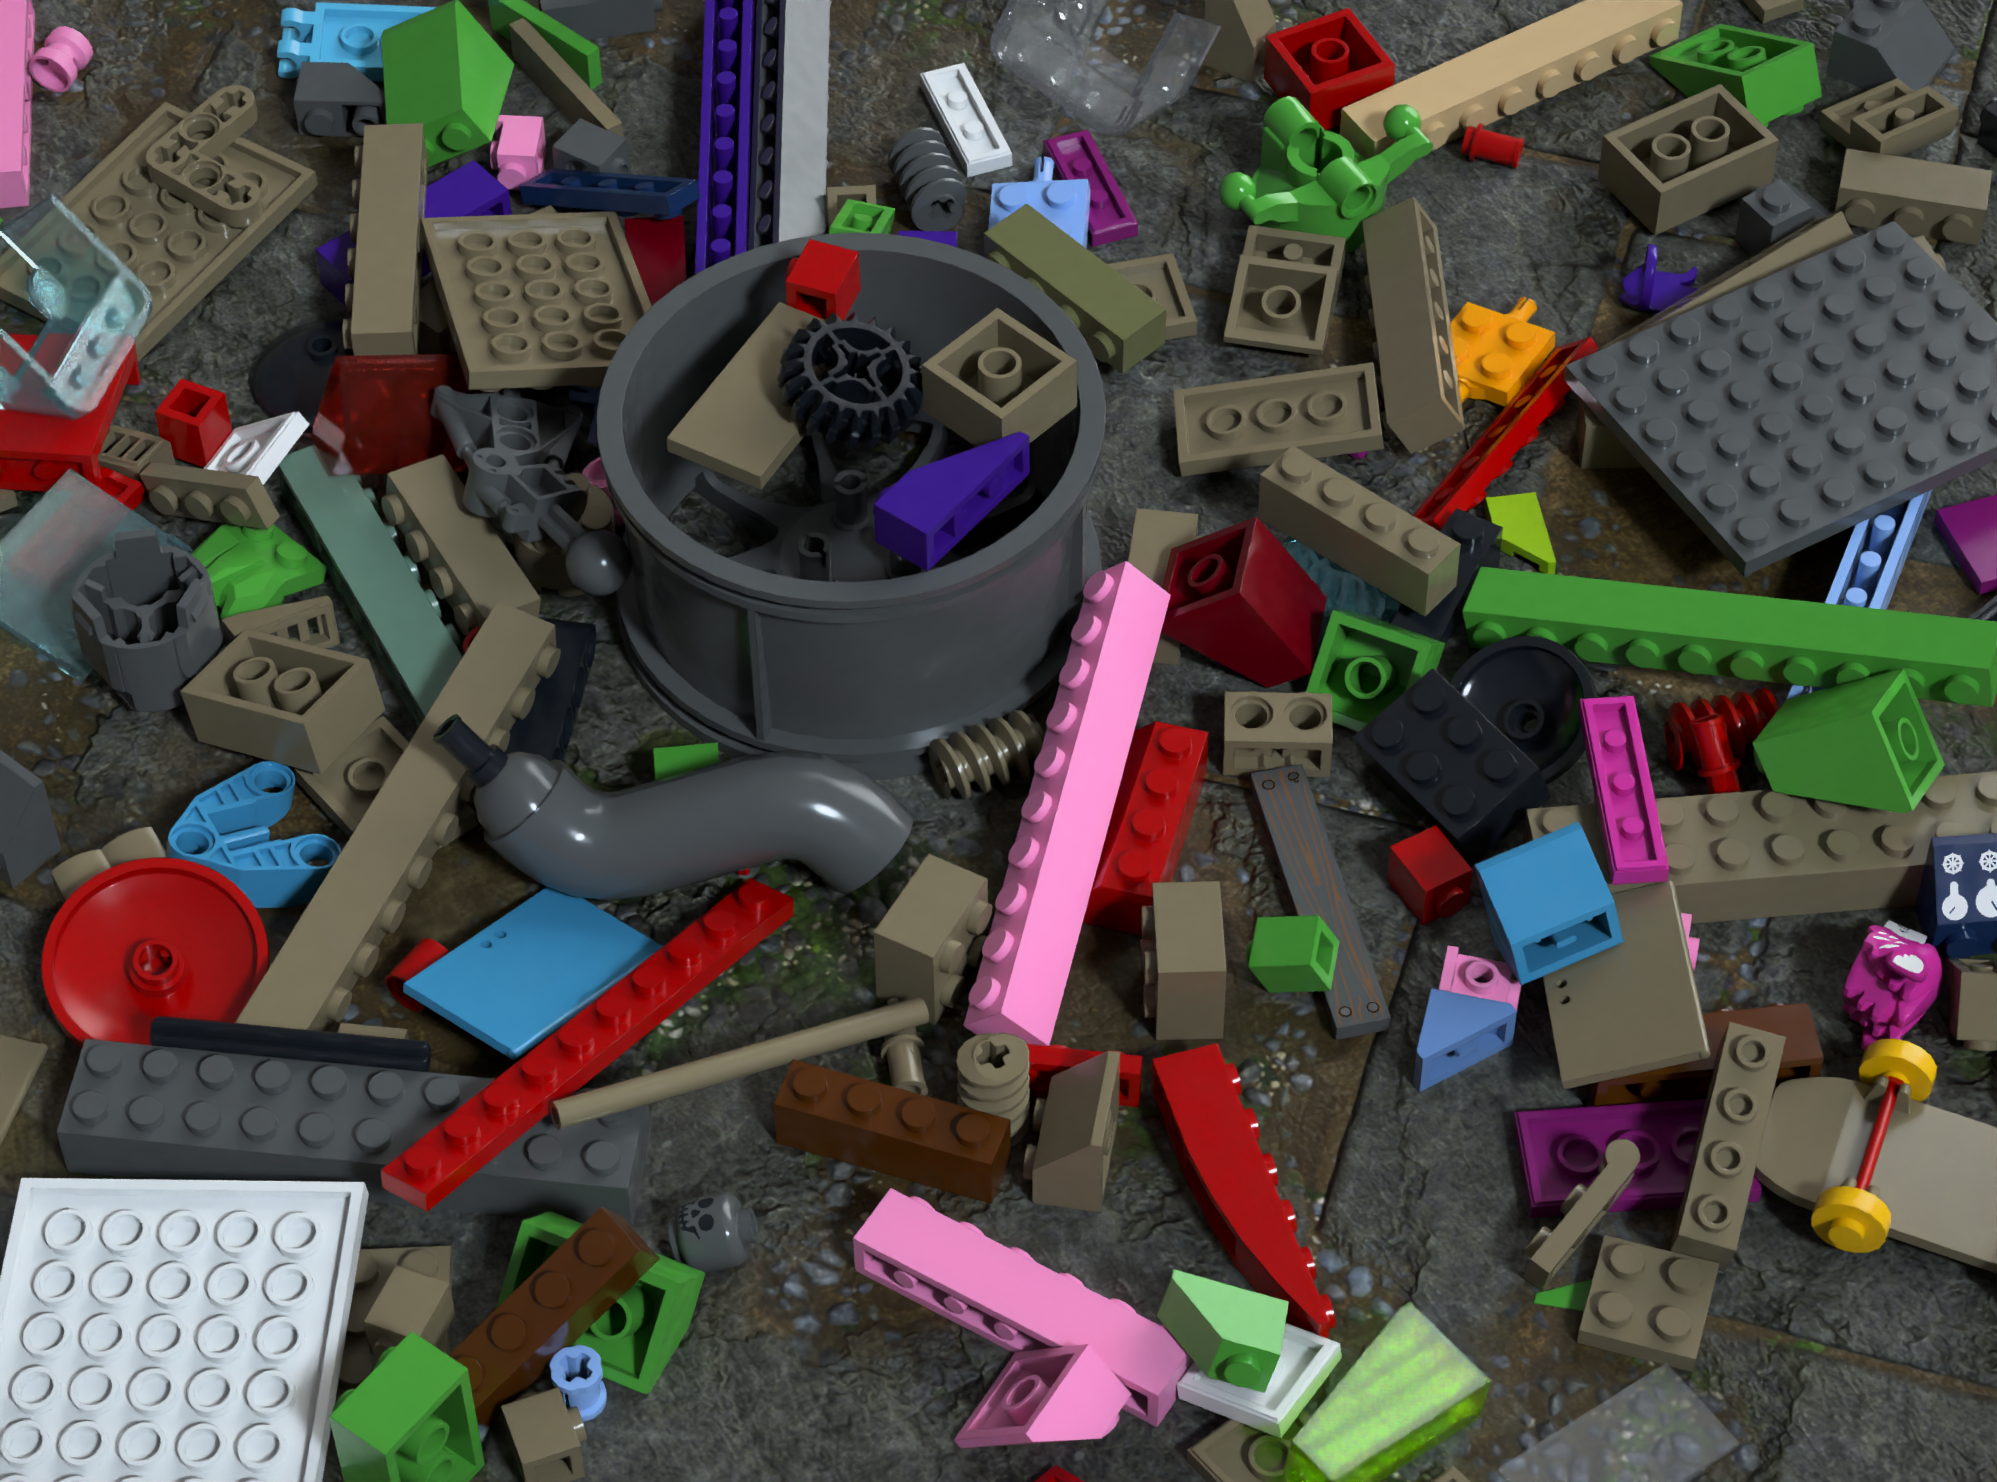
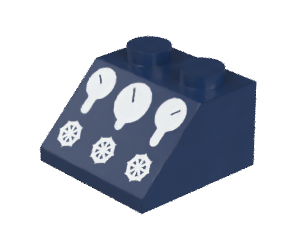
M1997 833L1931 838L1915 908L1922 934L1927 936L1926 943L1936 948L1940 958L1946 956L1967 958L1972 955L1997 954Z

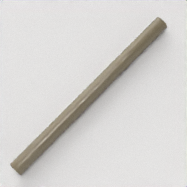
M916 997L550 1102L551 1118L555 1127L561 1130L792 1063L793 1059L803 1060L928 1023V1009L923 998Z

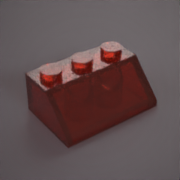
M458 355L336 356L310 435L331 475L387 474L442 454L455 472L469 471L465 461L458 458L442 422L430 414L436 387L445 385L454 391L465 394H482L481 390H468Z

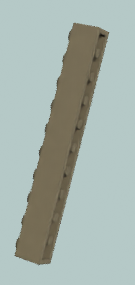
M496 602L235 1023L326 1032L332 1021L340 1022L343 1019L352 1000L351 990L360 976L366 978L373 970L379 956L378 946L387 932L394 933L397 930L406 911L405 902L413 888L419 890L424 886L432 869V857L440 845L447 846L452 840L459 823L458 815L465 803L472 804L474 802L473 796L476 786L465 777L466 769L433 741L434 733L445 720L452 715L458 714L462 721L488 745L496 744L505 753L510 740V729L517 718L523 720L528 715L535 700V688L542 677L549 678L553 674L559 662L561 650L556 646L555 624L503 602Z

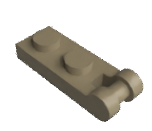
M1627 1139L1612 1141L1604 1153L1603 1160L1598 1168V1177L1589 1188L1579 1183L1562 1204L1559 1211L1565 1217L1554 1231L1544 1226L1528 1245L1524 1254L1531 1259L1523 1278L1541 1292L1629 1186L1640 1161V1152L1633 1142Z

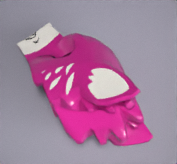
M1890 920L1883 927L1878 925L1868 927L1867 933L1869 935L1864 940L1863 946L1843 986L1844 1004L1842 1009L1850 1014V1019L1858 1021L1863 1026L1861 1047L1864 1051L1871 1043L1880 1039L1903 1040V1036L1935 1002L1941 990L1943 971L1941 959L1936 948L1926 943V935Z

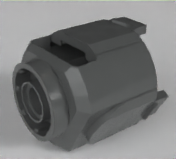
M155 528L114 533L116 551L109 552L92 562L81 573L71 593V612L82 655L132 710L161 712L177 708L185 704L180 691L218 655L224 645L210 576L204 565L192 554L177 547L161 546Z

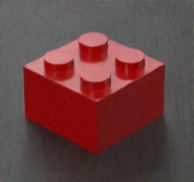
M1350 8L1266 36L1264 80L1279 99L1287 96L1295 97L1325 131L1340 126L1341 108L1394 85L1395 64Z

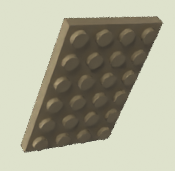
M164 102L0 257V299L78 338L134 341L139 362L318 186L316 171L239 136L213 160L254 182L259 187L264 211L258 221L247 227L229 226L156 185L151 180L145 158L147 150L190 114ZM210 131L198 132L192 135L191 139H208L214 133ZM204 178L198 180L192 186L206 188L215 184L216 180Z
M615 211L421 218V240L468 390L498 392L504 388L530 387L536 390H548L554 386L581 385L588 388L601 387L608 366L619 345L636 322L652 307Z

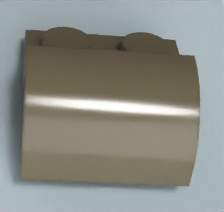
M1896 78L1821 110L1820 127L1848 149L1902 157L1948 137L1956 127L1959 108L1929 85L1914 91Z

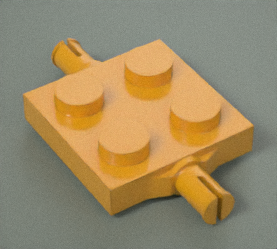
M1521 297L1507 314L1467 302L1450 322L1461 403L1465 399L1471 398L1487 400L1506 407L1555 348L1554 331L1527 322L1537 311V305L1532 299L1529 298L1526 302V297Z

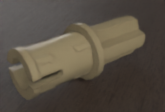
M891 998L885 1006L902 1001H899L898 998ZM916 1027L883 1036L884 1043L880 1048L882 1060L888 1064L892 1087L926 1096L928 1088L924 1079L921 1060L925 1054V1044L917 1036Z

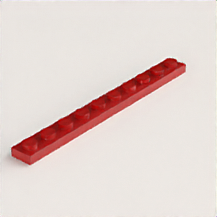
M752 878L746 880L381 1169L382 1188L428 1212L550 1113V1102L570 1097L794 915L793 898Z

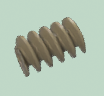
M1014 710L1008 715L1007 721L1002 717H995L989 721L987 728L982 724L972 725L968 730V736L962 731H955L949 736L948 742L943 738L932 739L929 743L928 755L934 778L941 793L947 800L951 798L950 789L953 788L957 789L964 800L971 799L970 782L976 781L982 792H990V775L992 774L997 776L1003 786L1010 785V768L1015 767L1023 779L1030 778L1029 761L1036 760L1041 752L1045 736L1031 713L1026 715L1021 710Z
M986 1033L976 1035L965 1041L958 1050L956 1060L958 1068L957 1105L1010 1119L1011 1147L1022 1141L1029 1130L1030 1052L1026 1041L1014 1034Z

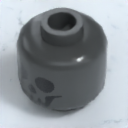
M727 1192L683 1201L677 1210L676 1217L670 1218L668 1223L669 1240L675 1260L680 1263H686V1265L705 1273L743 1265L749 1255L750 1243L758 1242L759 1238L757 1220L751 1207L743 1209L736 1196Z

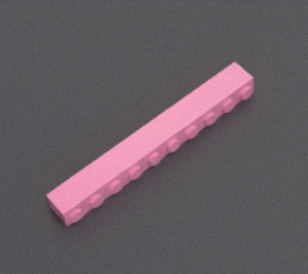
M1127 561L1104 571L1096 572L1090 576L1083 590L1084 599L1078 621L1071 632L1072 642L1066 663L1059 674L1060 684L1054 706L1047 717V731L1041 752L1034 763V777L1028 797L1021 809V823L1015 843L1008 855V869L1002 889L995 901L996 911L990 933L982 947L983 957L977 979L969 993L970 1003L963 1026L976 1035L1008 1033L1025 1040L1026 1044L1049 1046L1171 596Z

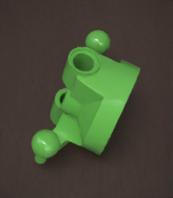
M1287 96L1274 102L1264 115L1261 162L1253 177L1251 178L1242 172L1229 173L1221 180L1218 187V195L1225 207L1233 211L1243 210L1255 226L1346 238L1345 253L1355 251L1360 247L1361 243L1365 242L1362 221L1384 211L1387 184L1402 174L1416 159L1429 154L1433 149V144L1420 131L1421 118L1418 111L1407 104L1395 105L1387 111L1383 119V127L1387 136L1397 142L1382 153L1366 159L1354 151L1350 142L1344 137L1330 131H1325L1295 97Z

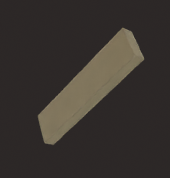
M522 18L509 24L513 60L572 124L581 118L624 137L623 124L619 118L527 20Z

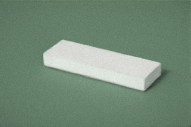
M965 63L921 73L920 87L966 176L971 177L1012 166V152Z

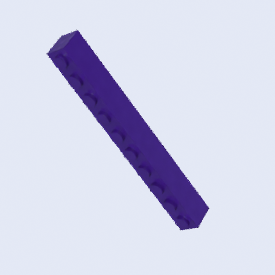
M705 0L698 178L701 198L698 199L695 275L725 259L748 251L756 0Z

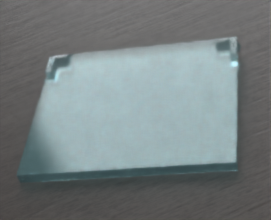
M69 468L0 541V626L57 664V668L75 680L83 681L94 668L83 657L71 612V593L81 573L92 562L109 552L116 551L114 533L155 528L161 546L177 547L190 554L194 550L173 534L168 535Z

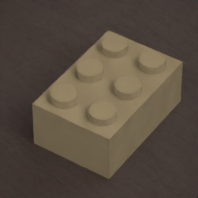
M1719 84L1603 135L1598 179L1654 235H1657L1772 183L1779 140L1731 93Z
M247 628L180 691L199 742L320 775L386 710L369 659Z

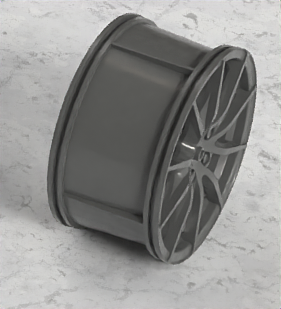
M883 233L821 234L761 246L732 256L702 270L679 284L657 301L636 322L619 345L608 366L601 386L597 408V440L602 467L616 508L624 520L625 533L623 540L630 551L632 561L631 574L624 586L616 591V613L621 640L633 670L657 704L683 728L705 743L718 742L719 750L735 758L781 750L820 753L857 768L873 780L892 779L932 771L928 755L929 743L932 739L943 738L948 742L949 736L955 731H962L968 736V730L972 725L982 724L987 728L989 721L995 717H1002L1007 721L1008 715L1014 710H1021L1026 715L1031 713L1036 720L1054 705L1060 684L1059 674L1067 660L1072 642L1071 632L1078 621L1084 599L1083 590L1090 576L1098 571H1102L1099 542L1092 518L1087 510V502L1096 481L1105 438L1106 404L1104 387L1097 362L1085 338L1070 317L1050 297L1031 282L983 256L931 240ZM809 239L859 252L861 290L844 321L854 311L859 322L867 323L876 317L877 328L883 331L895 326V340L911 341L910 355L921 357L920 373H922V364L996 308H999L1077 360V407L1029 444L1030 474L1024 479L1029 485L1028 488L1019 496L999 503L928 572L875 542L873 506L881 491L866 494V476L857 470H845L837 474L823 435L820 432L808 436L820 481L821 502L812 507H795L745 495L721 482L714 475L716 471L667 450L666 438L775 306L779 302L787 305L785 288L786 270L792 258H799ZM881 381V391L885 394L886 397H889L890 394L888 388L885 385V383ZM923 402L918 414L914 415L911 426L906 429L909 432L931 436L927 446L909 471L941 460L950 441L970 449L976 447L923 411ZM693 490L770 542L726 558L693 540L667 518L674 508ZM1024 521L995 543L968 557L963 558L955 554Z

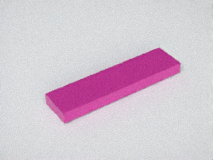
M1634 696L1580 699L1578 713L1612 885L1668 881L1669 865Z

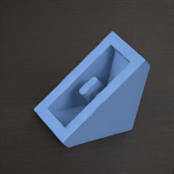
M1431 988L1416 1051L1414 1087L1421 1092L1513 1045L1517 1015L1515 1008L1510 1003Z

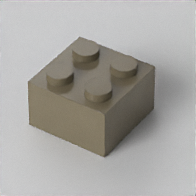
M996 308L922 364L923 411L976 447L1020 431L1029 436L1030 444L1077 407V360L999 308Z
M931 854L927 855L873 932L877 1000L887 1004V1001L891 998L905 1001L922 997L929 1013L928 1022L936 1025L947 1007L952 1009L959 1003L965 990L966 979L974 967L980 968L983 957L982 947L989 936L988 923L992 914V905L988 903V878Z
M1220 881L1152 883V905L1141 906L1142 939H1149L1140 940L1141 973H1144L1145 985H1143L1144 1018H1155L1156 1040L1223 1039L1227 971Z

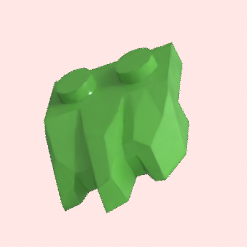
M232 524L222 525L191 553L208 571L216 606L222 608L221 620L244 612L282 605L284 596L323 584L327 568L326 565L274 524L268 530Z

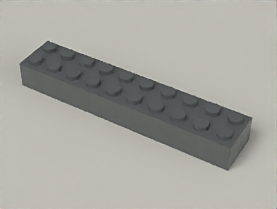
M85 1039L56 1133L68 1172L162 1180L365 1182L369 1193L368 1202L415 1206L382 1188L381 1169L495 1079ZM581 1087L571 1096L591 1091L595 1088ZM649 1104L561 1130L555 1127L549 1113L433 1208L528 1218L552 1211L574 1221L585 1223L602 1206L622 1216L632 1227L652 1135Z

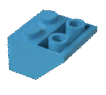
M1579 822L1570 824L1475 864L1495 946L1520 985L1624 942L1614 899Z

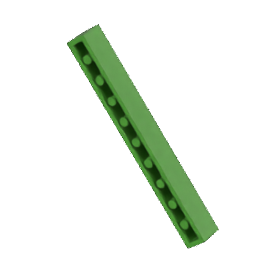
M1480 567L1462 611L1470 648L1483 649L1492 643L1511 637L1536 636L1563 645L1582 661L1819 688H1831L1905 668L1917 699L1993 707L1997 694V621Z

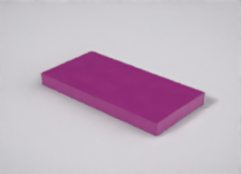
M1706 1098L1514 1112L1513 1127L1530 1218L1565 1216L1559 1210L1566 1198L1579 1183L1589 1188L1598 1177V1168L1608 1145L1617 1139H1627L1633 1142L1640 1152V1161L1629 1186L1607 1213L1680 1208ZM1755 1176L1753 1177L1748 1203L1760 1202L1762 1189L1760 1181Z

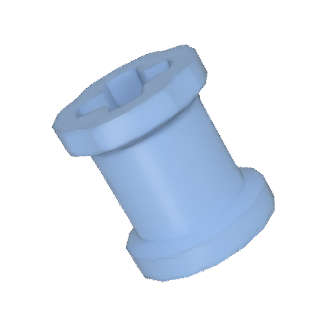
M585 1345L562 1348L553 1356L550 1362L552 1384L555 1388L559 1387L567 1409L577 1406L583 1422L594 1419L603 1411L607 1403V1390L601 1380L603 1370L600 1355L593 1348Z

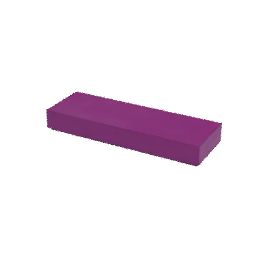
M1089 130L1043 140V153L1045 157H1049L1054 161L1053 172L1057 180L1088 179L1091 195L1087 238L1092 247L1138 236V222Z

